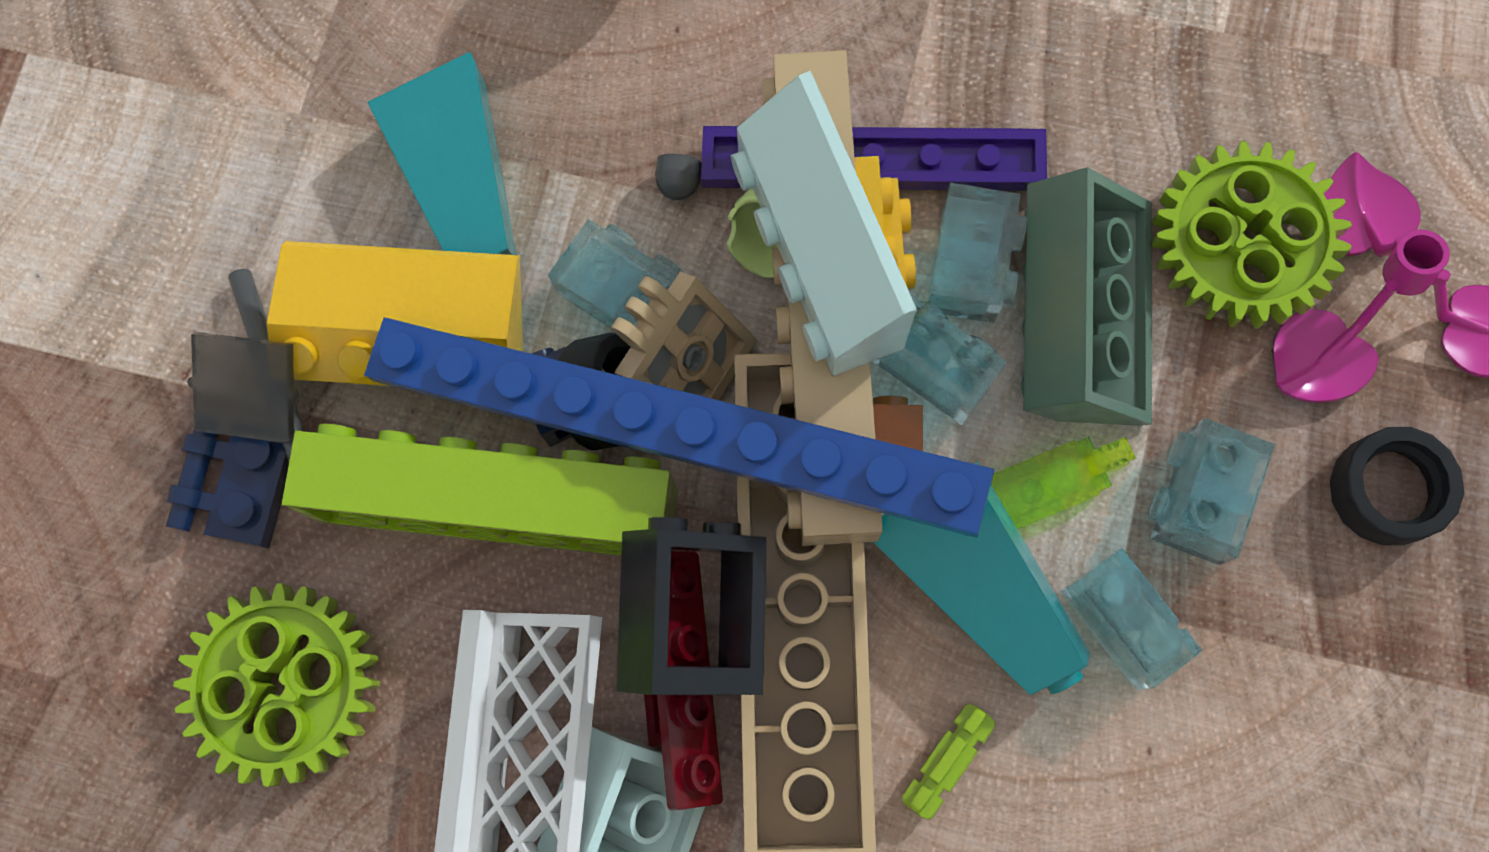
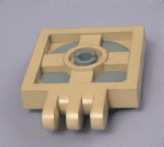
M679 272L667 290L658 281L649 276H644L638 285V289L651 301L647 305L640 299L631 296L624 306L637 320L636 324L633 325L631 322L617 317L611 326L612 331L631 347L614 373L619 376L719 400L735 375L734 355L748 354L757 339L697 277Z

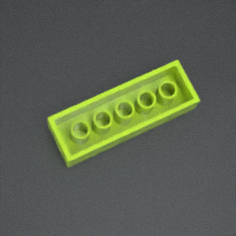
M319 424L317 433L295 430L281 504L325 524L621 556L622 532L648 529V518H675L679 491L670 470H661V462L651 458L625 457L623 465L599 463V455L580 450H564L562 452V459L540 457L538 456L537 448L522 444L504 443L501 444L500 452L477 450V442L458 437H441L439 446L418 444L416 443L417 437L415 435L400 431L381 430L379 431L378 439L356 437V430L350 427L335 424Z

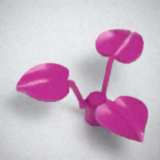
M1358 152L1351 154L1332 175L1331 179L1334 182L1324 195L1327 200L1339 198L1344 199L1346 202L1333 215L1334 219H1344L1351 221L1352 224L1343 236L1337 238L1352 245L1351 250L1346 256L1361 255L1372 248L1378 257L1389 256L1382 269L1386 284L1348 329L1340 317L1326 310H1308L1303 315L1297 313L1291 316L1280 327L1273 343L1272 358L1276 387L1283 394L1291 398L1309 403L1334 402L1359 392L1369 383L1376 372L1379 358L1377 351L1371 344L1356 336L1367 326L1394 293L1408 296L1418 295L1425 292L1431 285L1434 286L1437 318L1449 324L1441 336V345L1444 353L1464 372L1476 377L1489 378V286L1470 285L1461 287L1451 297L1448 309L1446 282L1451 274L1448 270L1444 269L1450 257L1446 241L1435 232L1422 229L1417 230L1421 221V211L1415 197L1404 185L1375 168Z

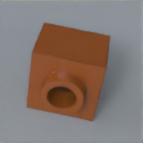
M886 395L873 398L876 440L923 451V405H908V398L902 396Z

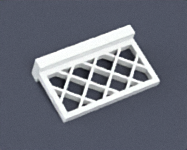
M463 610L434 852H497L501 820L514 841L505 852H539L534 842L549 826L558 839L556 852H580L603 617ZM522 627H524L535 646L519 663ZM543 628H550V629L545 633V631H544ZM570 629H579L576 656L566 666L555 646ZM544 660L555 680L539 697L528 677ZM517 691L528 710L512 726L514 695ZM565 694L571 703L570 721L560 731L548 711ZM537 724L548 746L532 761L521 741ZM508 755H510L521 776L505 791ZM557 759L564 770L563 789L553 798L541 776ZM530 790L542 812L526 828L514 806Z

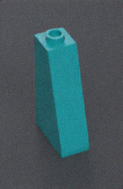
M468 52L368 101L367 103L442 250L517 255L487 86L472 54Z
M992 485L978 538L887 514L881 516L883 532L878 542L873 543L1029 695L1046 687L1051 695L1057 694L1075 685L1084 677L1080 670L1087 667L1090 652Z

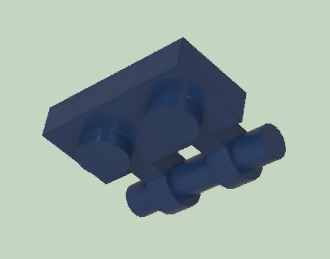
M199 412L193 433L185 434L181 451L186 453L178 484L171 485L166 502L172 505L165 527L190 532L196 510L209 512L204 535L269 549L283 499L289 466L278 428L236 420L230 443L219 441L216 439L222 418ZM210 460L224 462L215 494L202 491Z

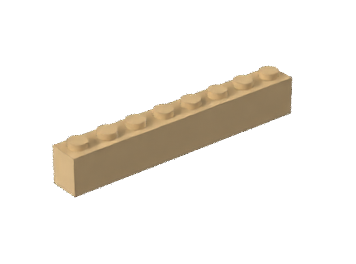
M846 50L773 54V78H762L763 105L795 77L811 71L855 169ZM772 248L774 285H782L778 267L785 265L779 249ZM787 298V306L776 307L778 344H790L791 366L779 367L781 405L793 404L794 419L876 439L870 362L832 376L826 360L822 359L816 362L808 348L802 325L809 323L801 301L791 304ZM794 490L787 491L789 529H801L802 546L878 542L883 532L882 518L879 512Z

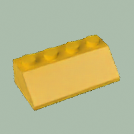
M285 241L280 249L266 323L273 378L389 386L374 382L364 376L384 317L524 352L520 255Z

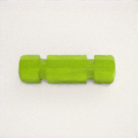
M969 703L962 708L953 721L958 727L953 733L949 730L946 731L919 770L924 776L919 782L913 779L902 795L903 803L926 820H930L936 815L944 803V800L940 798L944 790L951 793L978 754V751L974 749L977 742L979 741L984 744L995 729L996 722L992 717L975 705Z

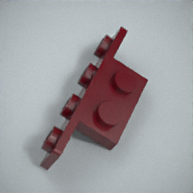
M671 551L667 665L710 666L699 555L695 551ZM644 694L648 745L662 746L668 809L671 811L721 804L723 793L713 695Z

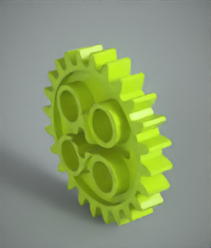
M1246 141L1239 143L1232 157L1222 145H1218L1210 156V162L1201 155H1197L1189 166L1190 172L1180 169L1171 182L1174 188H1166L1159 200V203L1166 209L1158 210L1152 224L1164 230L1158 232L1151 243L1152 247L1169 251L1161 257L1157 268L1163 270L1175 268L1177 274L1168 287L1170 290L1187 285L1191 292L1187 296L1184 305L1190 307L1201 299L1208 302L1206 319L1211 320L1220 309L1227 310L1229 327H1235L1245 314H1249L1255 329H1260L1268 321L1269 313H1271L1279 325L1284 324L1292 316V308L1303 315L1315 305L1313 298L1321 300L1333 289L1329 281H1335L1345 270V267L1337 260L1342 259L1352 247L1349 243L1337 239L1343 236L1352 226L1351 221L1334 219L1333 216L1346 203L1345 200L1339 198L1327 200L1324 195L1334 181L1329 178L1315 183L1310 178L1316 167V163L1313 161L1304 165L1301 169L1294 167L1295 150L1293 149L1287 151L1281 160L1274 159L1270 142H1266L1257 155L1251 154ZM1243 188L1250 191L1255 196L1257 203H1246L1240 200L1234 189ZM1209 202H1215L1217 207H1210ZM1281 224L1295 226L1301 232L1303 240H1294L1284 233ZM1196 229L1211 230L1218 236L1220 245H1209L1203 242L1198 237ZM1248 229L1257 235L1253 240L1244 235ZM1285 261H1290L1292 267H1286ZM1249 264L1260 268L1265 274L1266 283L1251 280L1245 274L1243 265Z
M282 583L276 584L271 598L266 589L255 586L251 587L250 605L242 598L230 596L227 598L230 616L227 617L221 613L211 611L206 614L213 628L210 634L191 632L190 637L200 647L198 655H180L178 659L182 664L191 668L192 673L191 677L174 681L173 687L190 691V699L175 707V713L194 715L195 721L187 726L182 734L184 737L204 736L205 740L196 753L198 758H211L220 753L215 768L216 773L229 774L239 766L238 783L241 784L254 783L260 772L264 787L279 786L283 772L290 784L305 781L306 765L315 774L329 771L326 752L337 758L347 757L350 754L347 745L342 739L344 735L364 736L366 731L354 719L357 713L375 712L376 707L362 699L363 691L380 687V681L364 677L363 669L372 666L379 660L376 655L363 654L358 650L371 637L369 632L361 630L348 632L357 617L354 612L344 610L333 616L338 603L336 598L325 595L315 604L316 590L301 586L294 597L292 587ZM274 626L279 634V644L272 655L265 657L260 649V640L266 630ZM306 635L309 638V642L306 648L300 650L301 638ZM324 656L330 664V676L328 681L317 689L310 680V669L318 658ZM275 673L280 674L278 680L285 686L281 695L276 694L277 687L271 682ZM239 680L244 687L245 698L242 705L236 711H232L227 703V692L229 687ZM289 710L295 717L296 731L289 742L284 743L277 734V722L279 717ZM256 717L254 731L249 733L247 731V724L252 718Z

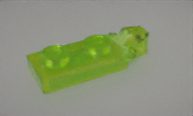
M1088 437L1078 442L1075 440L998 471L994 473L991 485L1016 528L1020 530L1096 498L1100 495L1101 491L1112 486L1107 474L1129 465V462L1135 460L1136 456L1126 437L1097 449L1094 448Z

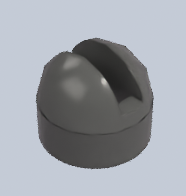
M663 154L658 156L655 170V180L658 189L665 197L672 200L688 198L699 186L702 168L701 161L682 154Z

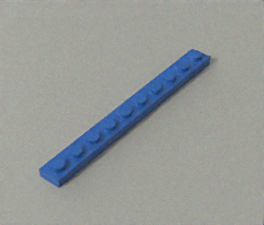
M386 317L383 318L364 376L372 381L975 538H978L994 476L993 468Z

